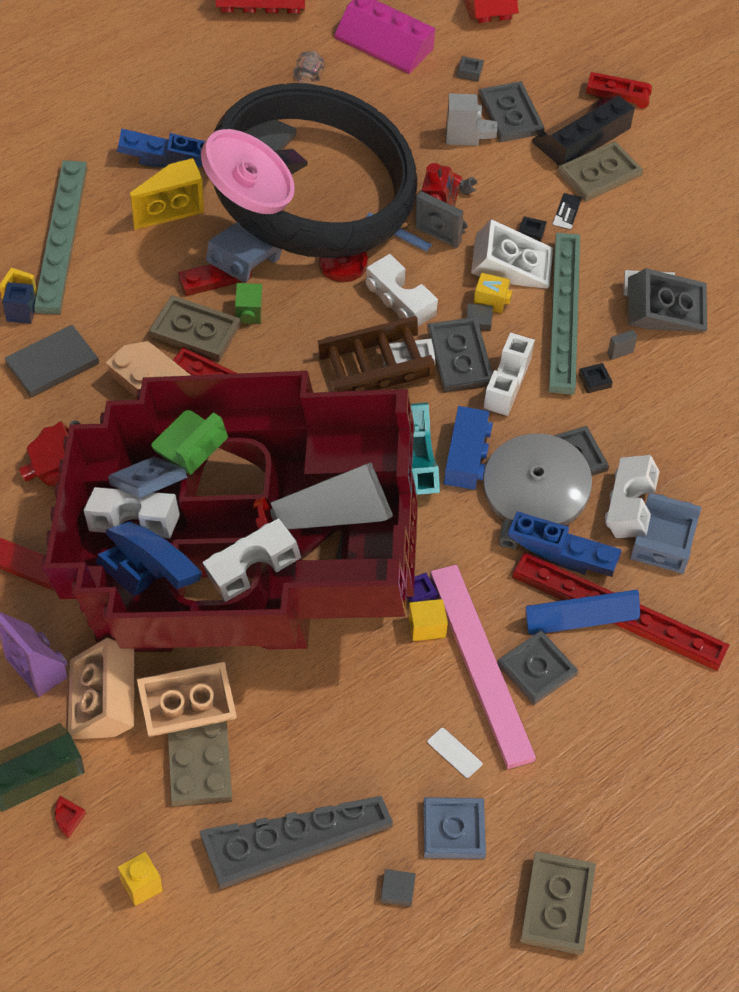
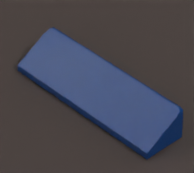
M636 589L529 605L525 609L528 634L535 635L541 630L543 633L637 620L640 618L639 591Z

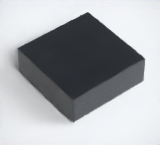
M523 216L518 232L541 242L547 222Z
M603 363L579 369L578 375L587 393L612 388L613 381Z

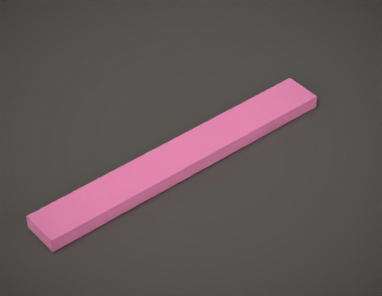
M453 565L431 571L430 578L438 593V598L444 601L448 623L507 770L535 762L536 756L458 566Z

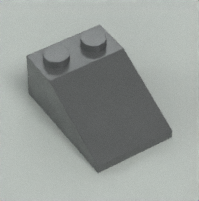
M647 268L628 277V325L649 330L707 331V283Z

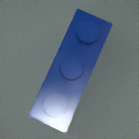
M458 406L445 470L444 485L476 490L477 480H483L485 464L480 463L481 458L487 459L489 443H484L485 437H491L493 422H488L489 411Z

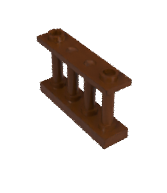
M417 317L401 318L397 321L318 340L320 360L330 358L337 378L331 380L332 392L391 390L434 379L435 368L432 355L421 357L413 337L418 335ZM404 339L411 360L396 363L389 342ZM379 345L386 367L372 370L364 349ZM354 352L362 373L347 376L339 355Z

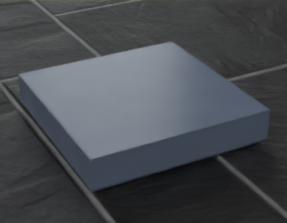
M155 456L108 476L111 486L139 498L187 478L185 468Z
M424 797V858L485 859L484 798Z

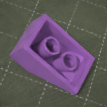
M0 612V641L5 659L33 692L40 697L67 678L65 669L67 661L58 650L54 652L49 647L50 642L45 634L41 631L37 633L30 624Z

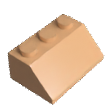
M149 341L124 345L106 362L112 378L135 397L137 389H141L143 377L190 375Z
M106 638L70 659L68 738L116 737L134 727V649H120L117 641Z
M225 662L137 679L148 737L237 719Z

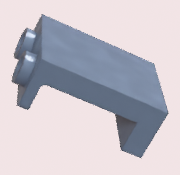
M236 222L209 240L206 261L246 283L249 280L252 268L265 259L273 263L277 262L280 259L282 250L258 239L240 226L239 222Z
M649 493L645 504L651 513L647 536L636 537L630 559L684 574L702 508L690 502H682L661 494Z

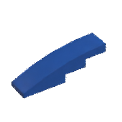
M126 522L106 529L108 537L137 569L146 567L156 579L165 577L176 590L200 581L202 572L182 552L149 529L133 522Z

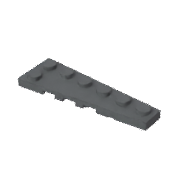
M382 796L341 803L337 806L315 808L314 811L307 813L285 814V817L270 820L268 818L256 819V822L244 825L235 823L200 831V837L219 888L223 889L391 828L393 821Z

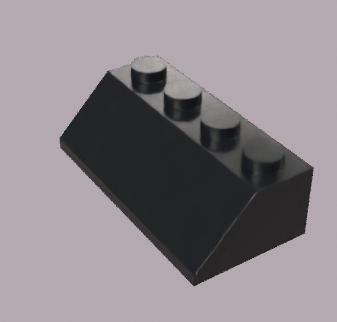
M619 95L600 99L534 137L532 143L561 166L596 150L631 129L635 108Z

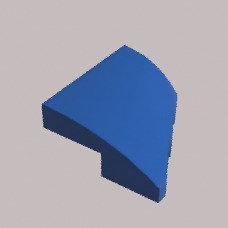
M117 546L98 554L96 563L99 566H103L104 570L134 597L143 592L156 579L146 567L137 569Z

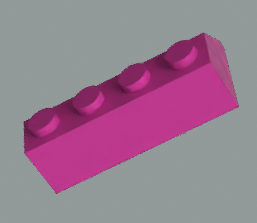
M352 0L347 5L336 30L335 38L410 74L434 49L435 28L377 0Z

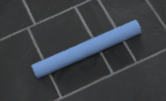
M369 212L366 217H369L374 214ZM401 228L394 234L426 252L432 246L431 243Z

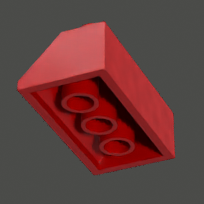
M216 0V8L221 9L222 13H234V9H243V13H256V9H265L266 14H278V10H287V14H301V10H305V0Z

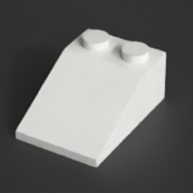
M491 219L475 236L471 273L479 277L481 273L507 278L510 279L511 285L547 289L550 287L553 248Z

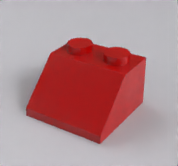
M464 0L470 19H478V23L491 22L493 17H499V21L511 20L512 15L519 13L518 0Z

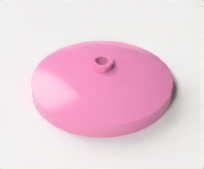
M223 129L212 133L204 143L201 150L204 170L217 189L234 203L256 213L274 214L282 211L292 200L295 186L288 167L278 154L259 139L241 131Z

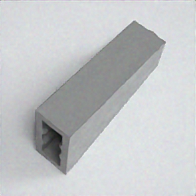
M371 462L271 503L272 509H270L273 521L279 518L287 529L380 522L393 516Z

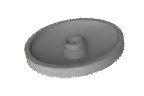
M525 434L510 439L491 455L484 472V492L487 502L493 512L502 520H513L518 511L566 526L583 512L591 494V471L582 453L569 442L548 434Z

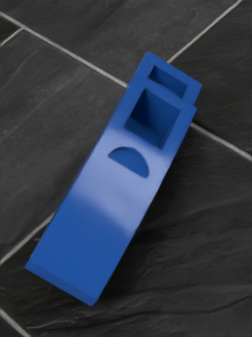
M121 128L117 152L140 157L139 164L165 168L169 164L193 158L196 166L202 167L201 150L206 141L173 133L169 134V139Z
M518 511L508 531L509 537L529 551L554 564L583 575L586 574L587 570L613 577L622 550L569 534L568 526Z

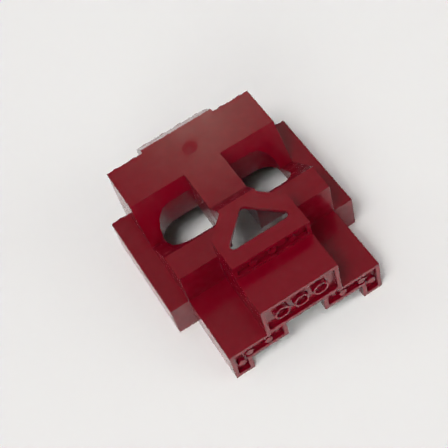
M308 371L143 377L141 389H137V400L106 401L105 412H102L100 415V424L69 425L68 436H65L63 440L65 453L64 459H61L59 462L60 481L55 485L56 503L51 508L52 525L51 530H48L46 534L47 553L42 557V570L47 574L50 586L55 589L59 599L78 600L80 610L85 614L88 626L92 628L95 634L96 642L110 638L117 641L120 649H134V652H171L174 648L233 646H259L267 650L308 649L310 619L405 617L406 597H414L418 497L412 471L414 419L408 389L313 393ZM190 410L204 420L212 413L220 416L228 438L218 448L253 463L265 473L263 494L197 496L199 482L208 460L207 458L191 475L186 473L187 478L154 492L176 495L180 516L171 537L163 539L182 552L202 572L201 578L208 577L203 565L205 560L209 559L213 554L235 544L239 539L245 538L258 530L255 519L259 518L257 509H253L255 500L264 496L270 509H272L271 503L371 462L393 516L380 522L287 529L297 542L301 558L277 573L266 562L253 563L246 570L247 577L253 579L250 585L251 588L225 602L224 600L193 601L185 599V587L176 590L165 577L155 579L143 592L134 597L104 570L103 566H99L96 563L98 554L117 545L106 533L89 531L84 509L94 487L118 489L110 485L108 479L110 474L153 456L168 461L153 450L152 443L184 411ZM131 519L123 522H133L137 525H140L138 519ZM334 532H343L341 559L302 560Z

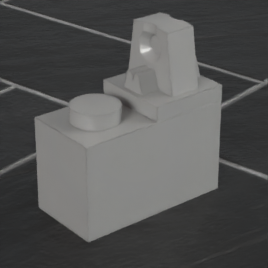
M449 93L446 144L478 146L479 139L496 138L497 121L481 119L482 105L477 104L476 94Z

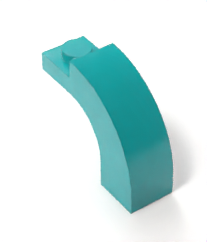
M427 402L411 404L414 419L412 471L417 495L440 493L439 466L435 462L431 444L429 404Z

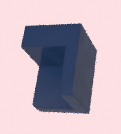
M7 283L2 300L6 321L32 324L36 300L33 285Z

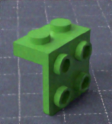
M186 410L152 443V448L171 463L185 468L186 473L191 475L228 438L222 418L217 414L212 413L204 420L194 412Z

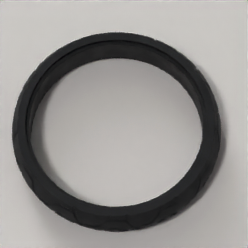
M308 83L277 84L249 93L231 106L219 120L214 132L223 129L245 132L258 124L281 119H300L326 124L342 130L363 142L381 159L391 176L394 186V199L378 213L351 222L315 221L290 214L283 210L274 214L256 213L234 203L215 186L216 194L230 216L237 223L239 222L240 226L271 246L307 257L340 258L357 255L382 244L392 237L401 228L413 208L418 177L414 158L407 141L399 129L384 114L351 94L337 89L334 90L330 87Z

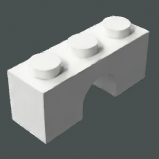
M391 254L368 266L366 271V285L371 292H375L387 307H390L398 314L400 319L416 316L418 326L436 316L438 299L425 286L421 284L413 289L401 288L405 284L406 269Z
M510 332L502 351L498 371L494 370L487 386L483 409L506 416L509 415L532 358L534 339Z
M651 455L620 458L618 469L615 470L614 489L610 492L611 503L609 512H606L605 515L606 525L611 529L615 538L647 536L651 513L643 499L638 497L646 493L656 492L660 471Z
M94 487L84 509L89 531L106 533L108 528L120 525L127 520L138 519L140 526L149 529L162 538L171 537L180 516L175 494L152 492L139 498L119 489Z
M278 518L271 523L263 525L249 536L239 539L235 544L223 551L213 554L203 562L209 580L223 600L227 602L251 588L246 570L253 563L266 562L277 573L299 560L301 555L296 540Z

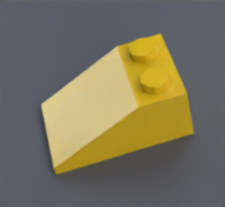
M193 158L169 164L130 192L134 230L204 213L203 182Z

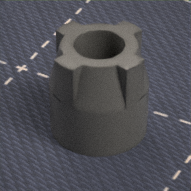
M511 519L502 521L498 545L516 549L518 543L508 536V531L513 522Z

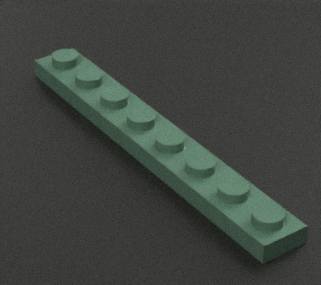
M66 160L62 162L34 305L35 313L61 314L88 169L87 162Z
M556 233L549 369V392L574 395L576 389L580 235Z

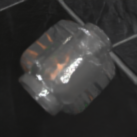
M315 51L300 53L293 69L294 77L298 83L318 84L324 72L325 61Z

